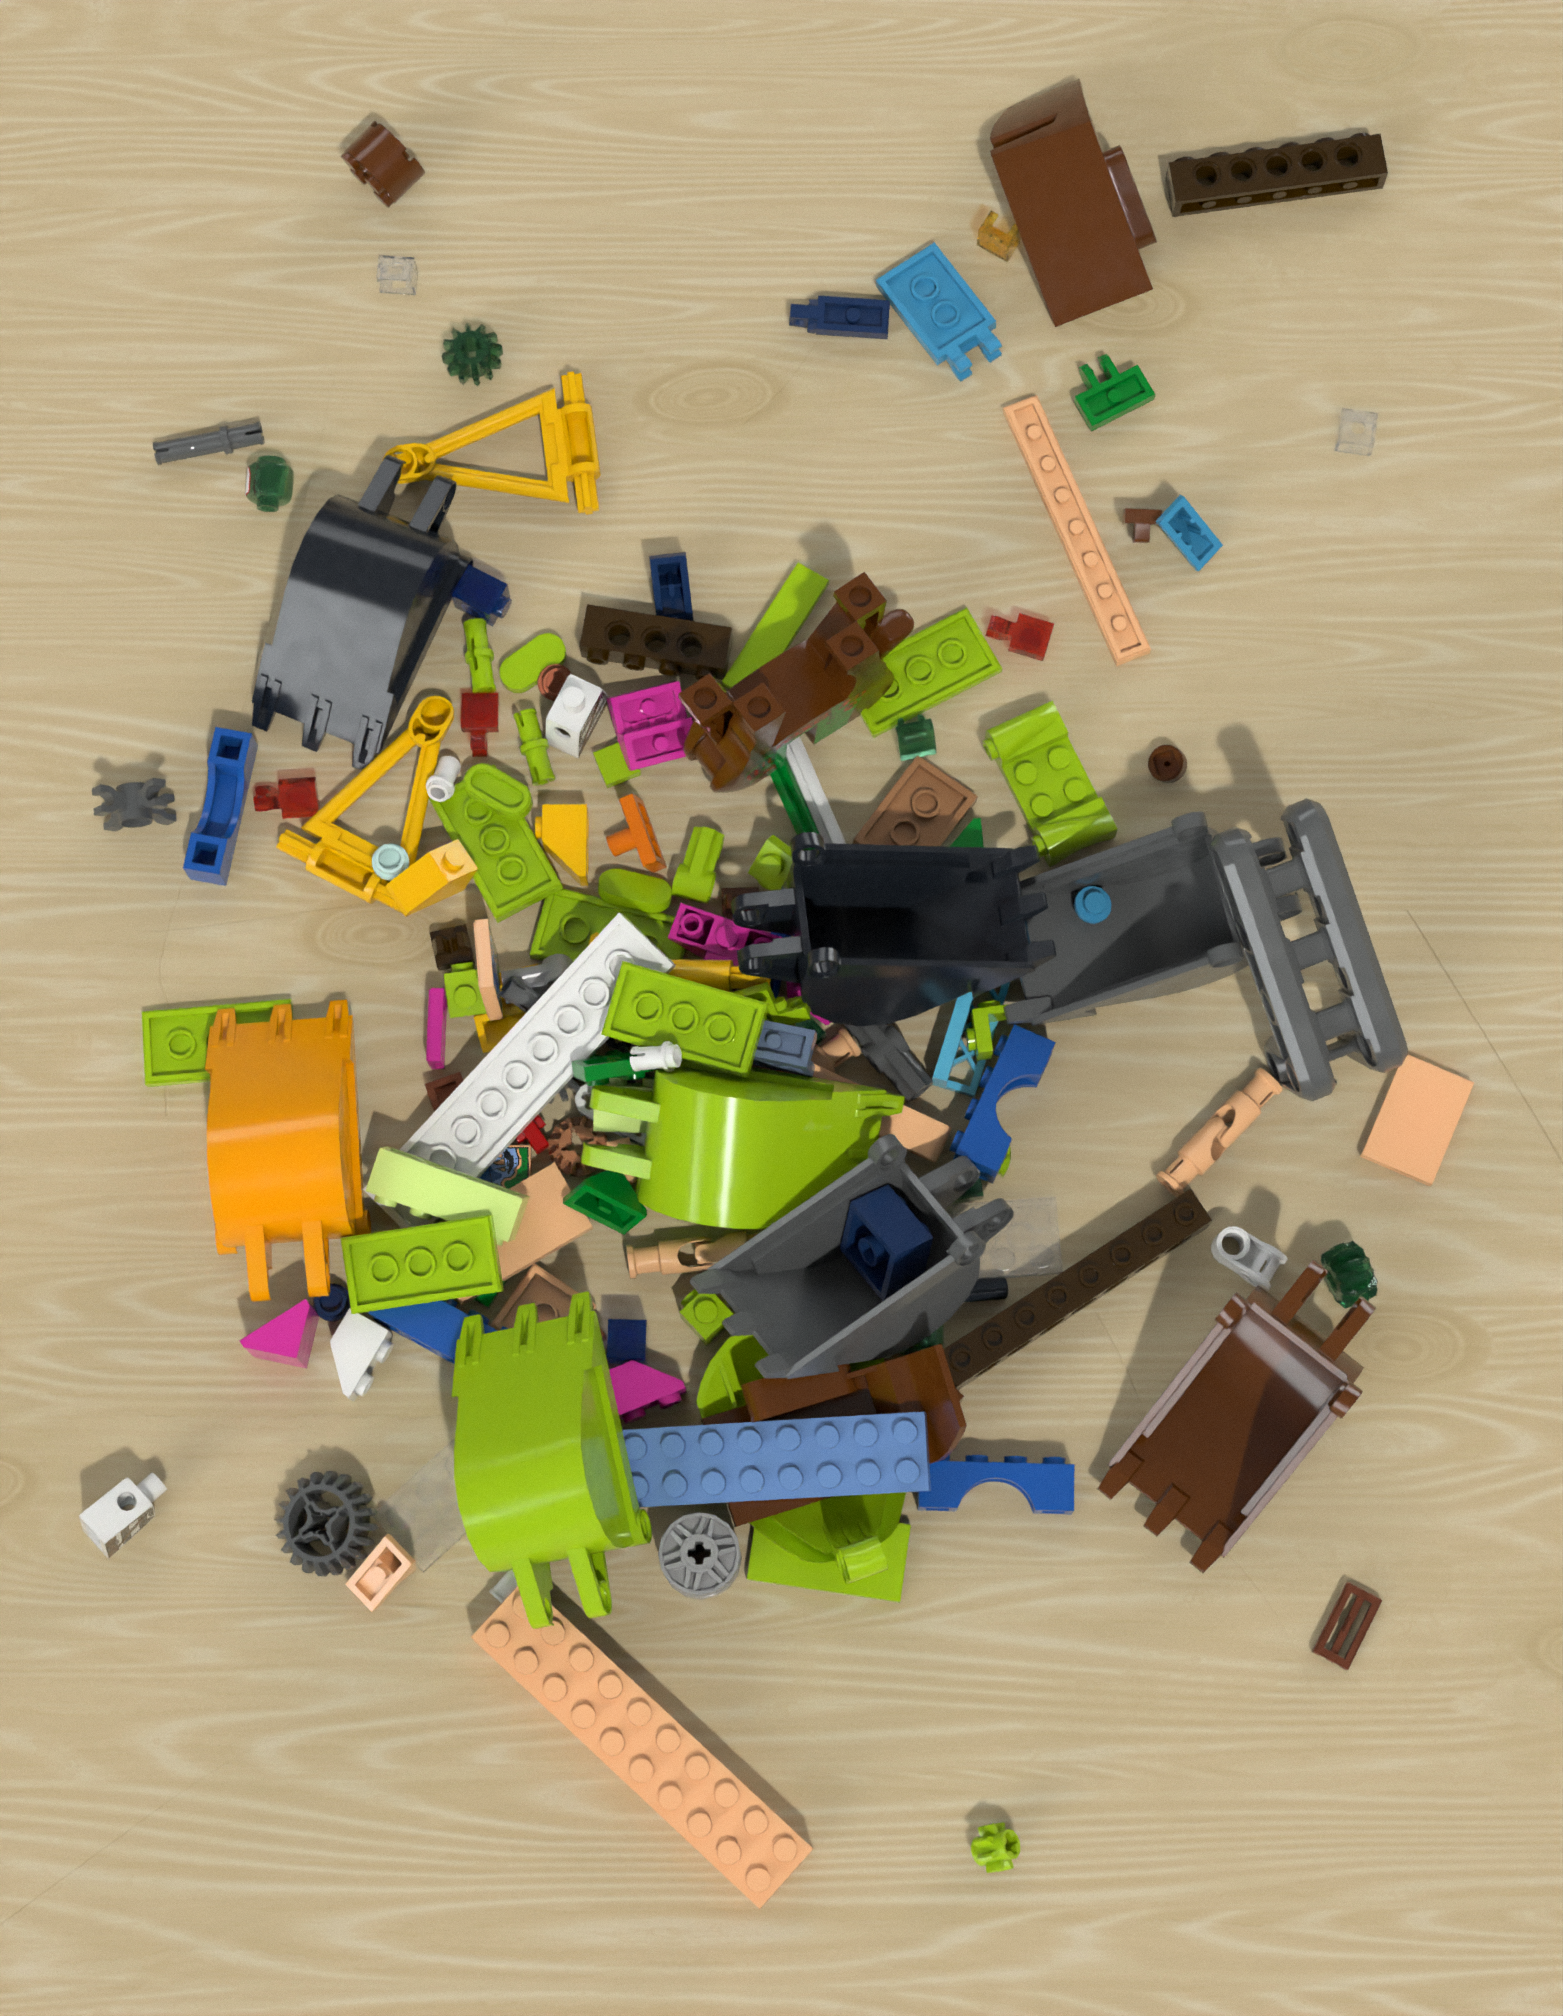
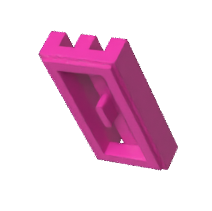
M431 988L429 990L426 1061L431 1069H445L447 996L444 988Z

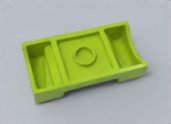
M1053 700L986 730L985 740L982 741L987 756L991 761L995 759L1033 834V837H1031L1032 844L1038 847L1039 857L1044 856L1049 867L1056 865L1061 860L1085 847L1115 838L1118 830L1102 797H1098L1068 738L1069 732Z

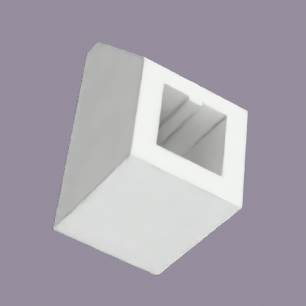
M350 1308L331 1338L330 1344L342 1392L348 1399L354 1402L358 1395L363 1397L367 1393L374 1380V1376L370 1374L378 1361L382 1364L385 1362L393 1349L394 1343L390 1342L393 1335L389 1330L359 1313L351 1314Z

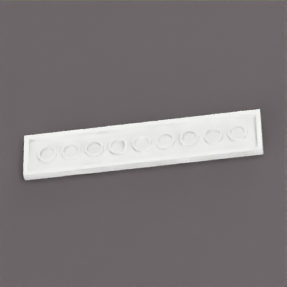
M618 913L400 1150L479 1178L573 1077L572 1061L590 1058L609 1039V1037L601 1035L622 961L669 974L676 965L622 913ZM366 1192L374 1200L375 1195ZM376 1202L401 1228L438 1223L441 1219L433 1215L431 1220L416 1217L409 1213L411 1207L397 1203L396 1207H389Z

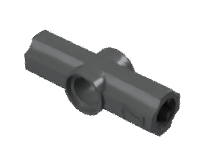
M887 1024L871 1026L845 1025L849 1033L861 1045L860 1049L868 1062L878 1073L881 1074L883 1072L900 1095L905 1096L904 1099L907 1103L917 1099L933 1084L930 1076L910 1054V1048L904 1038L891 1024L889 1026Z

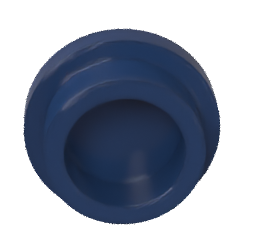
M330 1283V1295L314 1297L313 1307L318 1316L325 1321L336 1322L342 1320L349 1308L351 1309L349 1293L343 1286Z

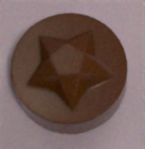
M1162 745L1151 753L1148 760V768L1151 775L1163 783H1174L1185 774L1187 759L1180 749L1172 745Z

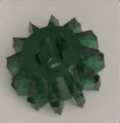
M468 322L464 327L465 332L463 333L453 328L451 332L453 339H444L443 343L446 352L442 354V361L445 365H448V374L451 377L459 375V382L463 385L469 378H473L474 384L479 386L480 377L482 376L492 381L494 377L492 369L501 368V359L498 357L503 355L502 345L496 344L498 341L496 333L486 334V327L483 324L476 331H473L471 324ZM476 352V356L469 357V353Z
M1354 1241L1340 1243L1321 1254V1265L1329 1270L1324 1281L1327 1283L1329 1292L1333 1294L1335 1301L1345 1309L1352 1307L1360 1296L1369 1301V1299L1377 1295L1378 1281L1370 1264V1258L1365 1255L1364 1249Z

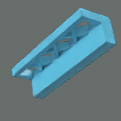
M1010 982L1001 985L999 995L996 994L994 989L989 990L993 1000L1000 1001V1005H1004ZM971 991L958 997L932 1077V1085L975 1098L986 1060H979L977 1065H975L972 1059L976 1055L975 1050L968 1052L962 1041L963 1032L966 1031V1028H972L971 1022L966 1024L969 1013L974 1009V997H972ZM998 1021L989 1023L992 1040ZM960 1047L964 1055L955 1059ZM966 1060L974 1073L970 1086L949 1080L952 1068Z

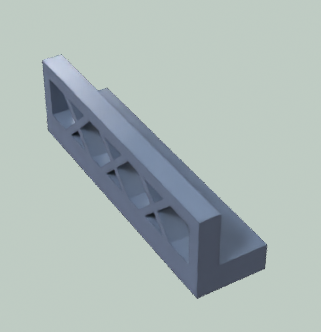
M765 1020L752 1065L813 1077L815 1065L811 1058L817 1032L811 1029Z

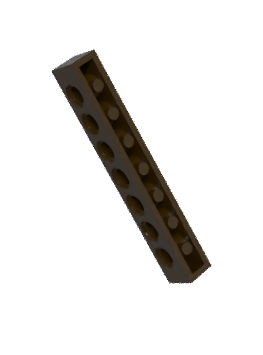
M1189 1189L943 1349L955 1388L960 1390L1207 1229L1212 1219L1193 1191Z

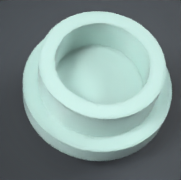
M393 843L380 846L372 857L374 872L381 879L388 881L393 880L406 870L410 863L406 850L400 845Z

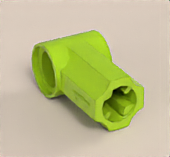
M694 826L684 861L679 864L671 891L672 895L708 905L716 880L715 869L723 847L724 834L705 826Z

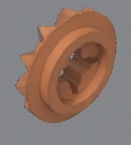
M585 1116L568 1117L560 1124L555 1125L548 1139L550 1159L553 1163L555 1162L561 1172L567 1175L585 1176L591 1174L598 1168L581 1163L580 1156L577 1155L575 1150H562L567 1149L572 1144V1132H575L581 1141L587 1140L591 1141L588 1142L589 1144L607 1146L606 1142H608L605 1132L593 1131V1121Z

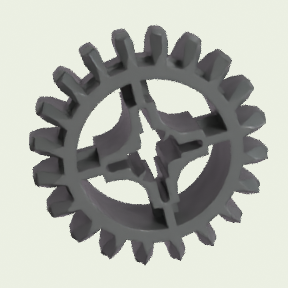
M327 1471L324 1475L321 1472H313L310 1475V1480L308 1478L297 1480L299 1489L289 1488L286 1490L291 1499L290 1502L282 1501L278 1504L281 1509L285 1510V1515L278 1516L274 1520L279 1524H283L284 1530L279 1531L275 1536L278 1539L287 1540L281 1551L283 1553H293L290 1563L293 1565L302 1564V1571L305 1573H313L315 1571L317 1576L325 1577L329 1572L332 1575H341L344 1568L352 1570L356 1567L355 1558L364 1560L368 1557L363 1546H373L375 1544L374 1540L368 1537L369 1531H376L379 1528L377 1524L370 1523V1517L375 1516L378 1511L375 1508H367L373 1497L370 1494H361L364 1485L360 1482L351 1483L352 1477L348 1474H341L338 1477L336 1471ZM326 1492H332L344 1504L332 1507L329 1502L323 1500L321 1495ZM350 1522V1524H349V1531H348V1534H347V1533H346V1529H347L348 1523ZM322 1540L325 1546H330L333 1553L326 1556L322 1555L310 1545V1542Z

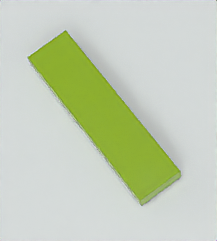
M800 563L796 564L722 680V686L730 689L749 674L788 650L828 587L829 580Z

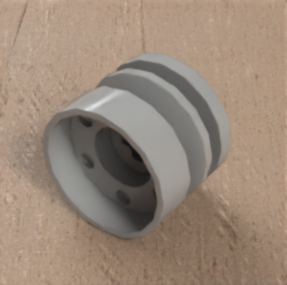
M701 1512L683 1515L670 1524L661 1538L658 1552L661 1570L672 1588L685 1597L699 1600L717 1597L729 1589L739 1575L742 1560L738 1538L729 1524L715 1515ZM696 1545H703L706 1552H711L710 1557H705L701 1565H697L695 1559L689 1557V1553L696 1551Z

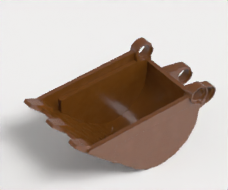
M1314 1259L1281 1301H1278L1259 1285L1247 1299L1237 1292L1233 1295L1215 1318L1217 1322L1215 1327L1107 1466L1110 1469L1097 1490L1111 1500L1127 1483H1130L1156 1504L1143 1525L1156 1537L1174 1519L1198 1537L1202 1542L1189 1563L1202 1573L1220 1556L1224 1558L1336 1418L1342 1419L1363 1392L1353 1383L1364 1367L1343 1350L1369 1319L1376 1307L1360 1296L1327 1338L1296 1315L1297 1311L1329 1272V1270Z

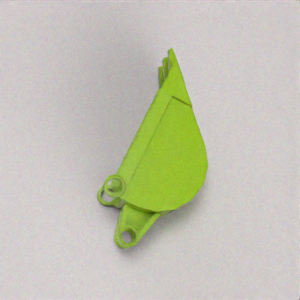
M682 1059L680 1067L675 1068L672 1072L656 1069L653 1091L608 1085L592 1086L589 1104L591 1108L648 1121L644 1146L618 1143L617 1147L597 1144L587 1145L584 1142L581 1163L637 1177L635 1192L639 1202L655 1212L675 1219L707 1226L732 1229H766L868 1159L870 1147L879 1138L882 1117L902 1113L905 1096L887 1093L882 1088L751 1067L749 1077L746 1078Z
M589 1291L573 1294L568 1316L539 1322L535 1303L518 1306L514 1328L485 1333L481 1314L464 1317L460 1339H457L452 1397L459 1396L454 1442V1480L458 1507L467 1538L478 1560L489 1572L513 1570L528 1621L533 1629L554 1626V1623H552L553 1610L550 1590L553 1589L550 1563L569 1559L586 1616L588 1618H596L610 1615L612 1611V1598L605 1552L623 1549L628 1546L634 1547L649 1544L652 1540V1529L645 1509H639L597 1313L593 1310L591 1294Z

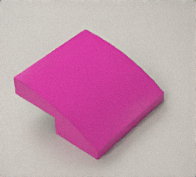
M672 681L606 698L615 733L629 771L686 757L683 747L693 721L692 717H687L685 706L678 698V694L682 692L679 681Z

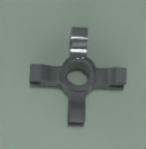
M152 778L146 783H124L117 786L116 790L109 785L102 784L92 788V795L101 796L105 801L102 805L93 809L94 816L102 817L111 813L110 820L103 823L104 830L118 831L123 827H143L150 825L153 820L163 825H169L177 821L176 814H168L164 810V808L168 807V804L175 801L174 794L166 793L158 796L159 790L166 787L165 779Z

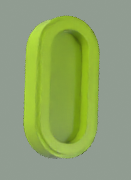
M544 633L538 635L502 662L499 671L503 686L513 693H524L537 685L538 676L545 667L553 664H564L566 660L564 642L557 635Z
M486 763L476 764L466 772L464 786L469 797L508 820L522 819L531 811L533 805L532 796L528 787Z
M609 869L599 877L598 894L608 903L648 913L662 912L671 903V886L661 878L623 869Z

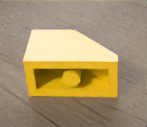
M542 804V816H536L535 818L536 839H542L544 850L581 886H588L589 812L587 804Z
M459 839L425 854L387 883L386 889L406 917L464 891L477 872L478 867Z

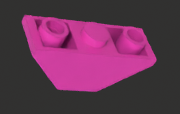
M680 903L668 935L669 940L702 959L705 958L706 952L709 951L738 961L737 950L745 946L769 943L773 939L783 938L762 930L739 927L734 924L733 920Z
M634 1360L609 1370L620 1420H624L625 1424L645 1417V1410L658 1404L661 1409L671 1407L682 1401L680 1395L687 1393L682 1380Z

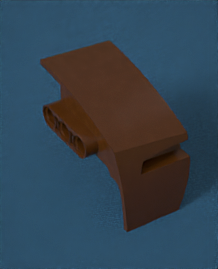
M1080 79L1008 108L992 128L990 140L994 149L990 150L1055 327L1153 290L1139 249L1157 243L1153 228L1121 145L1103 151L1085 101Z
M942 1343L853 1372L851 1371L850 1364L837 1365L838 1372L792 1379L761 1378L741 1385L746 1405L701 1418L702 1425L926 1412L930 1464L942 1461L955 1450L967 1427ZM831 1497L727 1502L734 1527Z

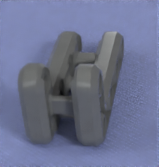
M1306 798L1287 806L1281 816L1291 844L1289 851L1292 860L1265 870V867L1260 865L1250 840L1252 838L1251 834L1247 830L1238 827L1215 834L1209 845V851L1273 1035L1269 1037L1264 1046V1053L1270 1071L1282 1087L1300 1098L1315 1101L1332 1094L1337 1084L1329 1062L1347 1055L1371 1070L1385 1073L1402 1066L1408 1055V1047L1329 817L1319 802ZM1303 888V891L1308 893L1316 916L1313 920L1317 931L1290 942V939L1285 937L1277 914L1279 907L1276 898ZM1328 960L1333 965L1341 988L1338 992L1342 1002L1315 1013L1314 1010L1310 1009L1302 986L1304 979L1301 970ZM1340 1036L1341 1040L1326 1045L1325 1041Z

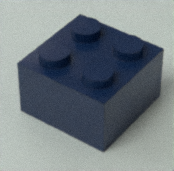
M886 1185L851 1201L840 1250L880 1299L884 1301L925 1272L933 1237L929 1228L924 1223H921L910 1211L904 1198L898 1196L889 1185Z

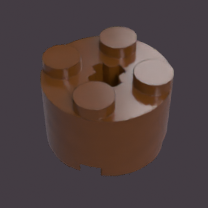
M376 121L362 132L341 155V158L351 168L350 172L363 185L368 183L374 190V195L387 208L393 203L395 204L425 174L424 169L415 158L411 161L408 160L410 156L405 151L407 148L380 123L377 124Z

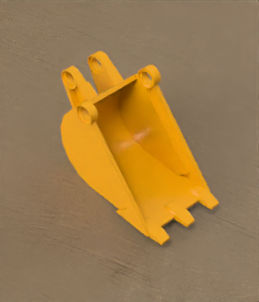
M347 1000L330 1001L326 1017L293 1020L291 1004L274 1005L270 1022L237 1024L235 1008L218 1009L214 1024L210 1026L205 1063V1070L210 1074L211 1081L207 1114V1164L215 1221L218 1255L238 1254L236 1247L245 1246L251 1301H269L271 1297L269 1294L268 1270L272 1269V1244L303 1241L309 1297L329 1296V1239H341L343 1237L371 1233L370 1213L368 1209L365 1210L353 1015H349Z

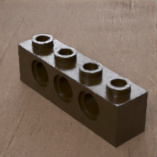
M587 604L579 647L581 657L597 665H607L608 662L621 663L623 667L629 670L642 671L644 667L658 669L659 673L671 677L680 676V673L695 675L697 680L710 673L716 680H723L727 674L733 634L732 627ZM618 634L629 637V641L621 646H616L610 642ZM653 640H660L665 643V647L657 652L646 648L648 643ZM689 646H696L702 650L696 657H687L682 653Z

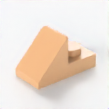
M387 1534L347 1581L346 1585L372 1612L381 1606L401 1581L416 1571V1561L390 1534Z

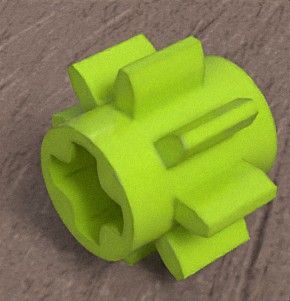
M1004 1822L978 1827L980 1836L972 1840L971 1853L973 1859L978 1865L986 1866L987 1873L1013 1869L1012 1859H1016L1020 1854L1019 1838L1013 1830H1005Z

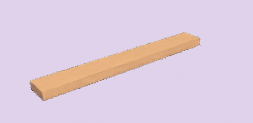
M1035 395L1004 407L1003 414L1116 667L1150 654L1151 648L1038 396Z

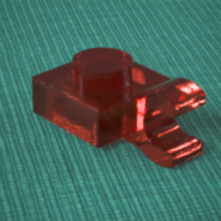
M1019 613L1016 623L992 615L985 636L996 640H1010L1008 651L1043 661L1054 623Z
M462 693L461 730L462 732H471L470 747L472 757H487L488 732H499V693Z
M316 777L279 779L278 789L268 785L255 787L256 796L253 797L255 811L263 812L281 809L282 818L286 819L312 817L320 810Z

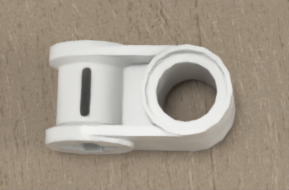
M1236 1226L1223 1229L1213 1239L1211 1244L1212 1255L1219 1263L1239 1274L1254 1287L1259 1285L1265 1291H1269L1271 1288L1269 1282L1279 1265L1285 1264L1288 1260L1286 1255L1275 1247L1260 1241ZM1224 1237H1232L1238 1241L1240 1250L1237 1255L1227 1254L1223 1250L1222 1239ZM1266 1260L1267 1263L1260 1273V1269Z

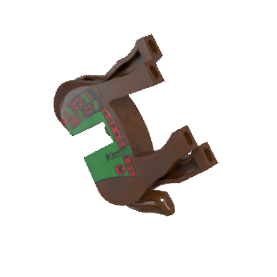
M865 572L834 591L833 597L837 602L807 640L767 662L727 691L709 673L678 694V698L694 718L684 742V754L690 761L698 760L712 779L710 789L714 793L739 791L758 783L784 765L787 744L805 733L813 745L860 716L864 709L872 707L891 687L894 675L886 666L883 658L913 631L914 620L904 609H895L884 615L887 600Z

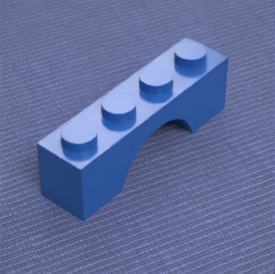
M215 727L207 761L208 784L205 803L200 821L196 829L191 832L183 869L190 880L223 886L227 885L258 749L252 733Z
M1015 1024L1009 1036L1001 1035L993 1053L999 1057L994 1068L986 1067L979 1086L984 1088L980 1100L972 1098L964 1116L970 1122L965 1132L957 1131L949 1151L955 1153L953 1160L960 1156H967L980 1171L979 1178L992 1184L996 1179L1012 1141V1138L1003 1130L998 1121L996 1104L1006 1093L1014 1089L1023 1087L1037 1088L1056 1043Z
M948 1455L944 1460L930 1464L931 1491L918 1492V1511L956 1512L961 1500L971 1489L987 1482H1001L1021 1492L1028 1501L1033 1514L1072 1515L1074 1512L1075 1464H1066V1458L1043 1457L1042 1463H1027V1457L1005 1456L1004 1462H988V1456L966 1455L965 1461H950V1455Z

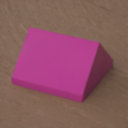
M304 1299L239 1341L255 1358L307 1369L319 1316L313 1306Z

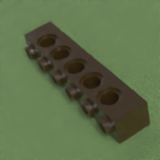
M1357 133L1345 139L1334 140V138L1326 137L1318 139L1314 143L1301 145L1297 142H1289L1281 145L1279 148L1264 149L1262 147H1253L1242 153L1229 154L1227 152H1217L1209 157L1198 159L1188 156L1181 157L1174 162L1168 163L1166 184L1172 217L1383 189L1388 170L1381 134ZM1346 159L1351 161L1353 165L1344 166L1338 160ZM1312 164L1316 166L1318 170L1309 171L1306 168H1304L1303 165ZM1278 169L1283 175L1275 176L1270 174L1268 170ZM1243 174L1248 179L1240 181L1235 179L1233 175ZM1206 178L1212 181L1213 184L1202 185L1197 180Z

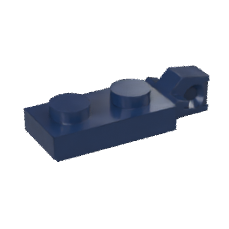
M818 296V299L809 300V305H790L789 326L807 328L808 333H816V335L888 339L890 301Z

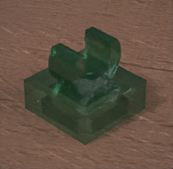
M920 714L917 715L918 721L904 724L903 718L898 719L895 732L901 761L914 759L917 755L924 757L937 754L931 718L925 719Z

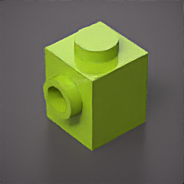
M696 1289L690 1292L680 1303L684 1307L679 1311L681 1319L706 1346L726 1329L722 1324L724 1319L734 1315L716 1294H699Z

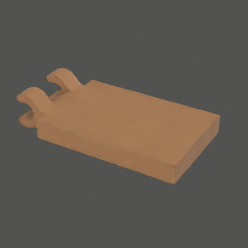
M917 755L855 836L853 844L943 846L976 803L978 796Z

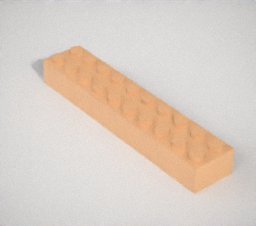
M517 1586L471 1638L747 1898L761 1909L810 1854L813 1848L553 1605L552 1623H554V1626L533 1629L528 1621Z

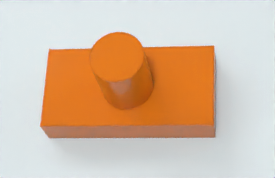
M633 793L620 798L619 801L629 827L606 837L610 851L616 857L637 848L643 867L653 873L666 868L664 857L643 800Z

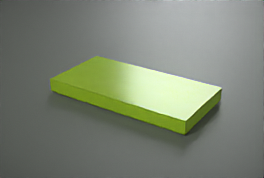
M968 608L904 639L884 657L883 660L886 666L894 675V681L888 691L872 707L864 709L860 716L872 737L875 738L1001 673L1002 667Z
M464 780L454 785V794L446 801L437 802L429 798L452 841L459 839L478 867L473 880L497 923L563 889L559 878L525 818L508 820L476 802L467 794Z
M562 889L545 898L530 951V958L543 961L550 955L564 954L574 962L588 947L591 935L596 932L600 934L618 913H622L669 959H684L686 949L668 939L676 916L631 909L608 903L599 897Z
M622 961L601 1035L641 1047L662 1046L663 1042L670 1041L673 1045L677 1044L680 1047L682 1059L748 1078L770 1004Z
M283 999L142 1011L145 1085L147 1087L211 1082L210 1074L205 1070L209 1030L210 1026L214 1024L218 1009L235 1008L237 1024L270 1022L274 1005L291 1004L293 1016L292 1000Z
M493 1215L341 1238L351 1314L504 1291Z
M898 1523L893 1534L881 1543L888 1564V1570L846 1584L835 1561L828 1563L802 1561L754 1528L747 1580L900 1603L911 1525Z

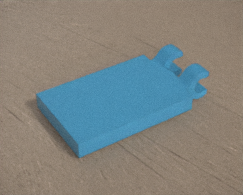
M935 242L876 279L877 289L886 300L890 301L891 307L936 365L947 360L952 372L960 382L972 375V371L969 369L972 363L965 355L971 349L979 345L982 354L990 363L1002 356L999 350L1002 344L991 332L996 328V320Z

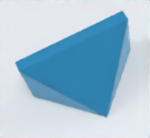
M1179 495L1156 520V523L1196 571H1200L1223 546L1182 495Z

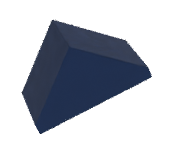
M686 552L649 556L656 615L694 621Z

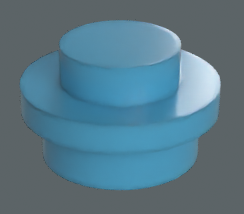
M1088 886L1076 895L1074 909L1081 920L1086 923L1096 924L1102 922L1110 914L1111 900L1103 889L1096 886Z

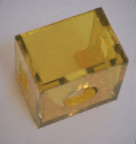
M991 210L978 230L977 246L1008 262L1020 244L1021 236L1015 223L1007 234L995 228L993 224L999 214Z

